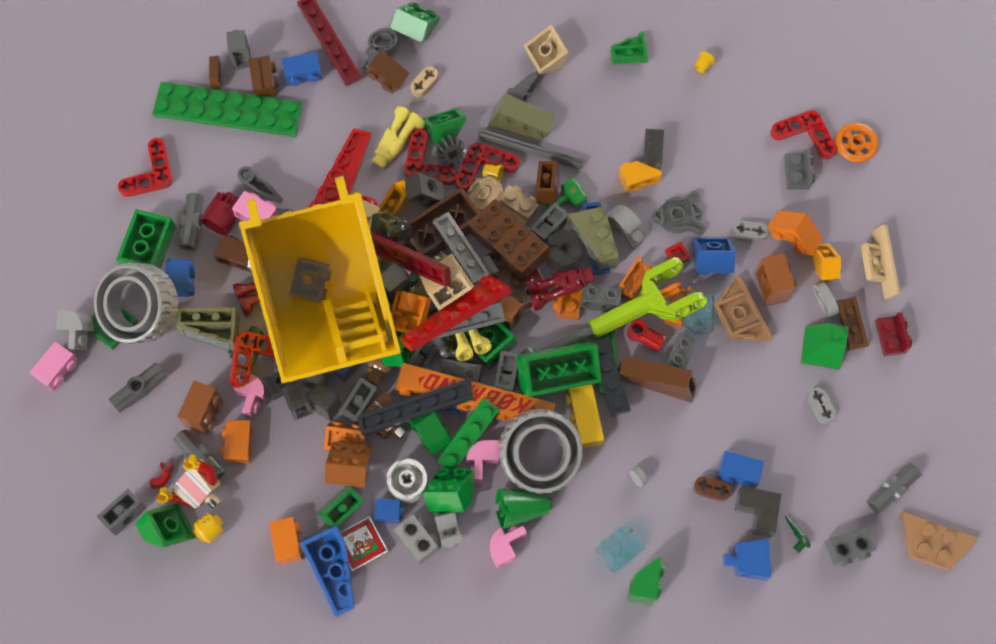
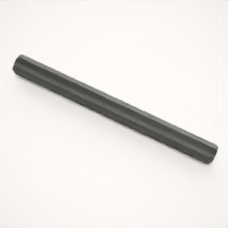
M482 128L479 134L480 139L557 161L578 169H582L584 165L583 158Z

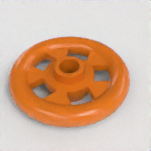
M861 123L844 125L839 129L835 137L838 153L851 162H866L873 158L878 151L879 141L877 135L870 127ZM851 130H858L859 134L852 135ZM864 136H868L871 141L866 143ZM843 137L849 138L847 144L842 143ZM866 147L869 151L863 154L861 151ZM848 148H850L852 151H855L856 153L853 155L849 153L847 150Z

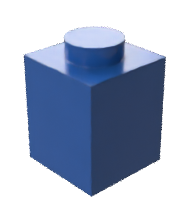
M376 499L375 522L400 524V518H404V506H401L400 500Z

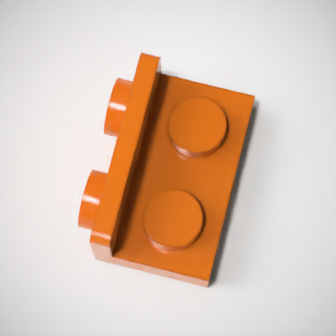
M582 290L569 296H561L558 300L554 299L553 311H556V318L578 321Z
M333 420L332 423L330 422L326 425L323 449L330 450L333 441L365 444L366 436L361 435L359 423L345 425L343 421Z

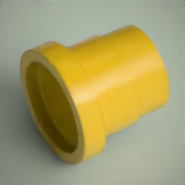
M701 51L694 68L698 72L705 74L709 67L714 65L716 60L711 54Z
M485 164L483 177H493L500 183L504 172L503 165Z

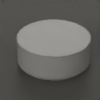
M635 467L630 470V476L638 487H643L648 483L647 476L641 468Z

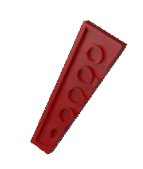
M353 128L341 152L336 157L332 169L328 171L324 183L320 185L316 197L311 201L308 208L313 207V205H323L340 200L335 180L337 177L343 176L348 195L351 194L371 138V132Z
M491 275L482 277L479 280L480 282L474 285L471 290L400 338L402 344L413 352L511 294L510 287Z

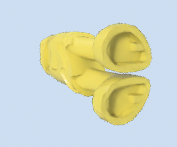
M397 106L394 112L396 117L389 129L387 127L374 152L375 156L372 162L382 168L387 163H390L391 159L398 156L408 136L414 129H423L426 125L420 116L414 112L410 114L409 110L404 107ZM405 121H407L406 124H405V126L403 127L402 131L400 132V134H399L398 137H397V135H396L397 131L399 130V128L401 127V125H402Z
M477 328L466 331L470 335L473 348L477 354L487 353L492 348L490 341L482 337ZM465 333L455 334L458 343L455 352L457 360L464 362L473 357V350Z

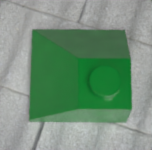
M457 107L423 118L434 146L436 147V143L441 144V138L446 140L448 135L452 138L458 136L466 121V117Z
M830 323L806 326L801 363L839 370L847 345L848 327Z
M179 503L146 511L135 522L143 541L160 548L196 538Z

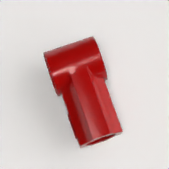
M640 319L632 321L627 330V336L631 341L640 342L656 352L659 351L666 339L662 334L647 327L646 323ZM633 328H638L641 333H635Z

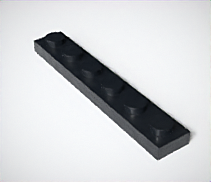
M466 379L359 415L357 418L361 435L366 436L474 400L475 396L471 381Z

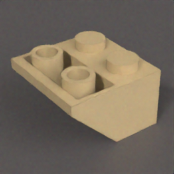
M453 254L440 261V263L450 267L451 285L444 287L420 276L429 297L438 310H441L474 286Z

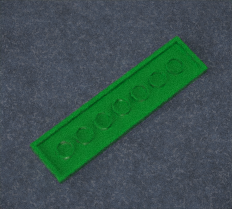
M161 82L152 114L154 117L296 137L303 104L302 102Z

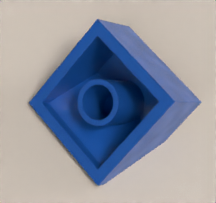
M693 238V258L696 273L702 275L710 273L727 275L734 273L736 250L730 238Z

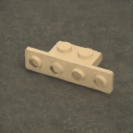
M883 224L872 230L874 244L865 243L861 245L867 281L881 282L884 299L889 300L899 295L900 289L888 226Z

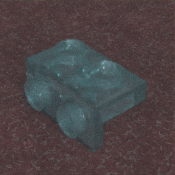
M686 291V296L694 293L695 291ZM712 294L705 295L708 301L703 308L684 317L686 329L696 334L712 332L714 330V296Z
M625 525L617 528L608 539L602 540L599 546L595 548V551L602 556L610 570L615 573L642 552L645 547L635 531Z

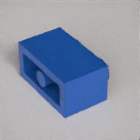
M317 52L281 58L287 86H297L301 83L317 82L323 79Z
M725 451L721 457L717 478L728 484H733V482L741 484V487L746 489L756 488L760 482L764 461Z

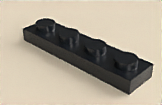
M608 339L593 341L592 343H596L598 347L602 379L601 386L611 417L630 412L631 408Z

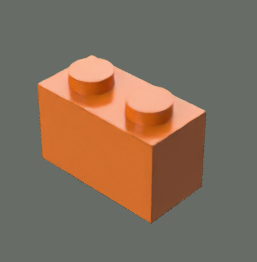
M226 420V427L222 429V437L225 438V444L221 447V458L227 464H251L253 425L250 420Z
M294 517L269 522L276 563L282 565L302 560V554L305 553L298 534H301L300 523L296 522Z

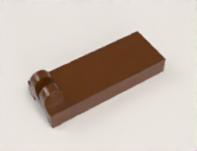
M856 296L837 300L841 325L848 327V351L868 347L869 344Z

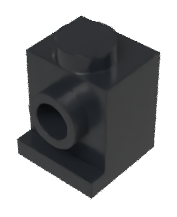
M279 372L263 378L273 400L295 391L292 386L295 384V381L277 384L281 381Z

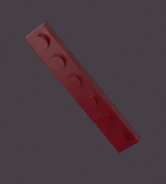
M316 0L297 1L298 8L344 85L347 87L361 80V74Z
M370 232L377 256L394 264L396 263L444 287L451 285L449 266L374 232Z

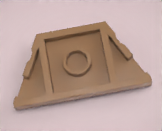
M736 276L734 281L712 306L727 336L732 340L771 341L773 337L741 276Z
M905 512L900 513V520H902L904 526L903 534L907 542L908 557L947 571L950 570L978 540L977 537Z

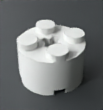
M414 459L399 460L390 467L387 473L388 488L396 500H400L402 503L413 504L423 497L422 492L428 485V479L421 463ZM411 478V483L404 484V479L409 480Z

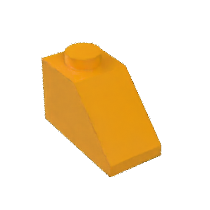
M635 161L622 164L619 168L618 176L625 192L629 193L659 183L662 178V172Z
M405 180L393 183L379 206L380 210L378 213L388 223L395 220L412 203L407 200Z
M830 243L820 244L812 255L816 274L823 281L840 279L841 257Z

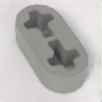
M744 220L737 221L732 229V234L735 238L754 242L764 241L769 233L765 224ZM739 227H743V233H740ZM758 229L761 230V236L758 235Z
M821 282L814 285V294L825 315L831 317L839 314L838 305L827 284Z
M813 388L808 394V402L817 420L822 424H829L836 416L835 409L822 388ZM815 393L821 396L819 401L818 399H813ZM824 411L826 413H830L828 418L826 416H822V413Z

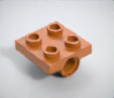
M396 291L391 311L395 331L408 333L427 319L431 298Z

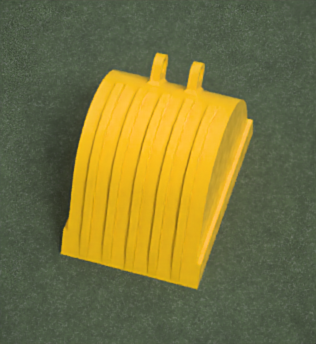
M343 176L335 178L340 196L339 201L323 205L317 204L313 205V207L294 212L288 211L282 215L261 220L256 200L251 198L246 200L251 219L239 222L282 383L401 353L361 194L358 192L348 195ZM368 289L370 296L374 295L377 307H374L381 331H386L388 342H385L387 351H382L380 342L349 350V353H345L347 362L339 363L323 301L330 299L332 307L348 305L366 300L365 290ZM367 307L339 315V318L370 311V309ZM373 319L342 326V329L344 331L373 323ZM374 330L345 338V341L347 343L376 335L377 332Z

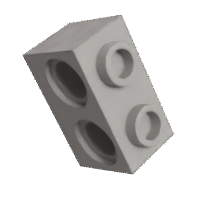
M412 515L396 527L394 532L420 565L439 550L437 546L439 541L433 533H427L424 529L427 526L420 517L416 519ZM408 527H416L417 532L414 535L407 534L406 530ZM427 542L430 547L426 551H421L418 548L419 544Z

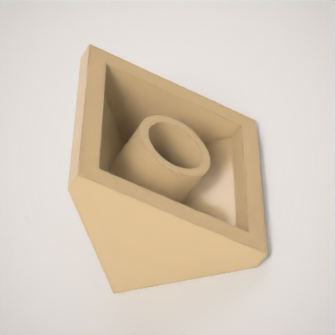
M552 24L523 45L540 75L562 69L569 55L568 50Z

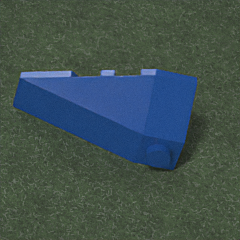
M338 526L323 529L306 537L300 542V545L335 617L354 609L347 548Z

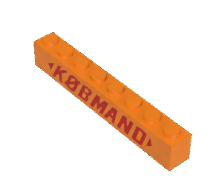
M403 363L395 390H398L402 395L411 396L413 394L418 396L465 379ZM471 381L475 399L456 405L457 409L462 411L473 410L482 397H484L499 408L495 419L506 421L507 419L512 420L514 417L519 416L520 413L531 409L554 411L556 403Z

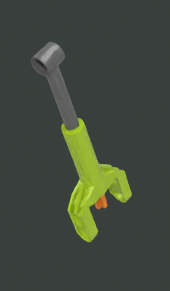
M674 257L646 271L642 281V290L638 297L588 321L589 326L540 350L580 343L593 335L599 338L647 313H653L661 319L677 321L703 308L708 300L702 292H694L667 306L665 300L680 293L678 285L673 283L661 290H658L656 285L678 275L683 269L684 264L680 258ZM529 347L520 354L535 352L536 350L533 347Z

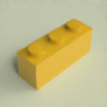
M592 384L569 389L568 394L565 395L566 404L571 406L572 413H569V418L581 437L583 448L603 445L604 436Z

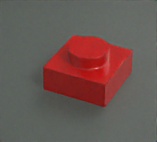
M682 242L664 251L668 260L678 257L684 263L691 258Z

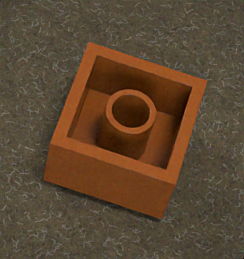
M784 253L762 258L755 271L766 306L788 302L796 288L795 277L791 276L790 262L785 258Z
M193 381L177 417L186 428L207 435L208 431L212 430L215 425L214 418L223 407V399L216 388Z
M333 441L325 462V484L365 488L371 468L372 446L362 443L351 444L343 441Z

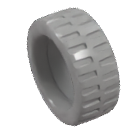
M125 263L111 268L101 278L95 291L94 310L99 325L112 339L124 342L125 344H141L155 341L170 330L178 311V296L170 277L160 268L146 263ZM132 281L143 288L148 301L146 315L136 326L130 324L125 319L121 310L123 289Z
M531 409L527 412H522L505 426V430L500 436L501 439L498 445L500 464L508 478L518 487L528 492L542 494L562 489L563 486L570 483L580 469L581 460L583 459L581 437L575 426L557 412L546 409ZM536 429L553 430L558 434L563 444V455L560 463L552 471L544 474H534L525 470L520 463L518 454L523 438Z

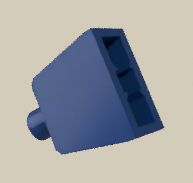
M769 539L736 544L733 547V554H723V566H734L735 576L768 581L771 578Z

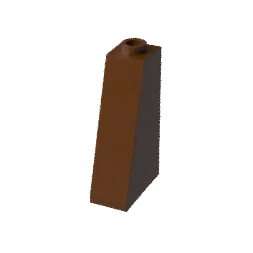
M624 356L623 362H620L618 366L619 375L624 382L692 403L697 383L692 370Z

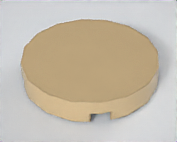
M490 176L477 179L468 190L467 195L480 212L494 199L500 202L503 190L501 184Z

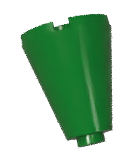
M502 488L497 489L495 504H499V511H496V516L500 527L503 529H508L549 514L550 509L553 507L551 497L544 493L537 494L535 492Z

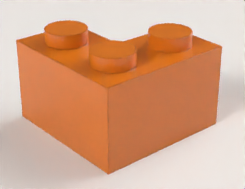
M779 210L767 226L774 239L789 241L794 247V251L800 255L812 256L823 241V237L806 213Z

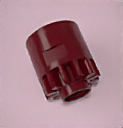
M218 191L201 216V223L216 234L228 236L239 219L235 217L232 210L239 198L230 192L221 193Z

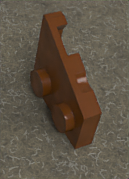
M493 261L499 270L496 273V279L509 286L511 290L509 295L523 304L526 288L525 280L522 281L504 263Z

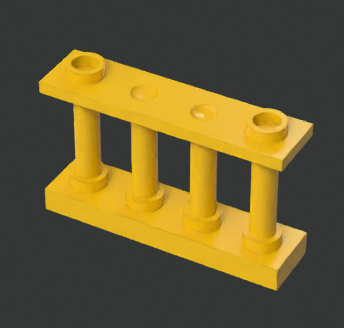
M368 289L365 290L366 300L348 305L332 307L330 299L323 301L339 363L347 362L345 353H349V350L380 342L382 351H387L385 342H388L386 331H381L374 307H377L374 295L370 296ZM367 307L370 309V311L339 318V315ZM373 319V323L344 331L342 329V326ZM374 330L377 332L376 335L347 343L345 341V338Z

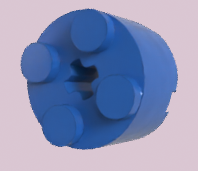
M167 258L165 273L173 282L177 296H194L195 285H193L194 281L192 278L196 277L195 261L191 259Z

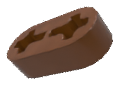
M220 56L209 57V82L211 88L221 87Z
M701 476L694 483V491L700 496L718 501H726L732 494L731 486L724 481ZM702 481L706 482L705 486L711 487V489L705 488V490L702 491L701 486H699L698 484H701ZM721 487H724L725 492L728 493H725L724 496H721L720 492L714 489L720 490Z

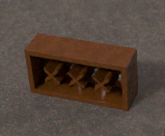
M459 188L399 227L400 236L411 250L433 258L440 251L448 247L433 226L432 221L449 212L464 236L470 233L468 223L480 211L464 190Z
M496 199L491 201L468 223L470 233L522 281L550 256L549 247Z

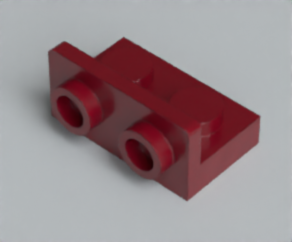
M898 312L896 316L876 318L875 324L883 357L906 354L912 346V339L908 335L907 319L903 317V313Z

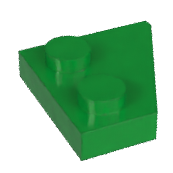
M640 32L633 39L629 37L621 43L612 45L610 47L612 64L647 63L648 54L644 32Z

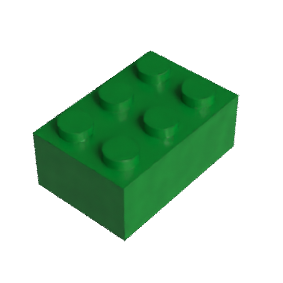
M135 209L116 258L118 264L146 263L161 269L176 228L172 218Z

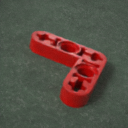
M808 111L773 124L770 135L774 140H784L807 131L821 158L828 160L833 158L836 153V145L820 114L816 111ZM809 117L811 119H815V122H813L812 120L808 121ZM797 122L800 125V128H792L791 123ZM776 129H778L779 131L783 130L782 134H780V132H775ZM815 132H822L824 138H817Z
M423 129L414 130L411 134L404 167L406 177L409 178L415 173H420L421 169H423V175L427 176L426 172L428 170H434L436 175L430 178H434L447 186L455 184L457 172L454 168L423 163L428 136ZM419 135L422 136L420 140V146L417 145V138L419 137ZM413 151H419L421 152V156L418 158H414L411 156V153ZM412 168H415L416 170L414 171V173H410V170H412ZM448 173H451L452 175L450 179H446Z
M153 138L148 143L153 172L120 180L118 190L121 195L131 197L166 189L172 185L173 178L167 149L162 139ZM159 144L160 154H157L155 150V145ZM158 160H165L163 166L157 167L155 165ZM160 172L164 173L166 177L165 182L161 181L162 176ZM143 180L150 181L147 187L140 186ZM125 185H129V186H130V187H128V190H127V191H125V188H126Z
M475 142L470 145L455 180L456 188H462L464 192H467L471 184L474 183L481 164L503 165L505 172L514 173L519 169V158L514 154ZM480 149V152H478L476 155V159H474V151ZM492 154H497L499 156V159L497 161H491L489 159V156ZM514 161V164H512V166H508V163ZM469 163H472L476 166V168L472 171H469L465 168V166ZM465 175H467V183L463 186L461 182L464 181Z
M244 331L236 336L229 381L233 387L241 388L248 384L253 353L275 358L269 336ZM245 337L246 341H254V343H247L244 345V341H241V339ZM260 340L266 342V350H262L259 347ZM238 355L246 357L245 365L239 363ZM239 374L240 378L243 379V381L239 382V379L236 378V376Z

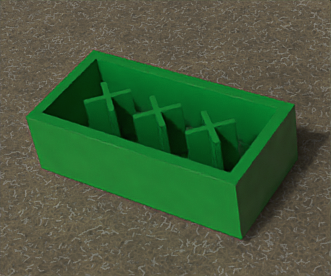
M587 341L516 355L521 394L528 397L602 382L596 343Z

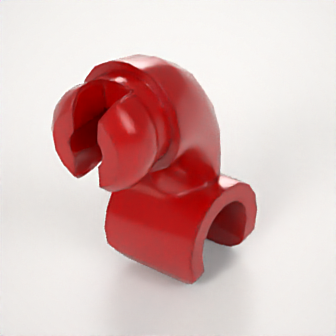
M171 461L167 469H164V462L160 463L163 474L160 477L150 479V487L152 489H160L168 483L171 472L174 470V465Z

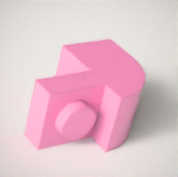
M240 374L237 375V379H239V382L243 381V379L240 378ZM250 374V380L247 385L241 388L233 387L236 395L246 397L242 410L244 416L253 419L254 413H257L259 410L260 402L258 400L263 402L267 400L266 390L259 378Z
M499 440L480 441L470 448L467 454V464H475V466H471V469L475 471V484H482L483 464L498 465Z
M514 526L507 530V534H504L502 528H499L493 534L490 541V554L497 569L516 560L510 545L526 537L527 532L524 526L520 528Z

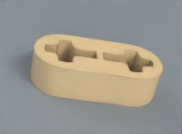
M426 67L412 81L410 87L413 96L423 97L436 84L438 72L434 67ZM427 74H428V75L433 74V77L430 76V77L427 79ZM422 85V90H421V89L416 90L415 87H418V88H419V87Z

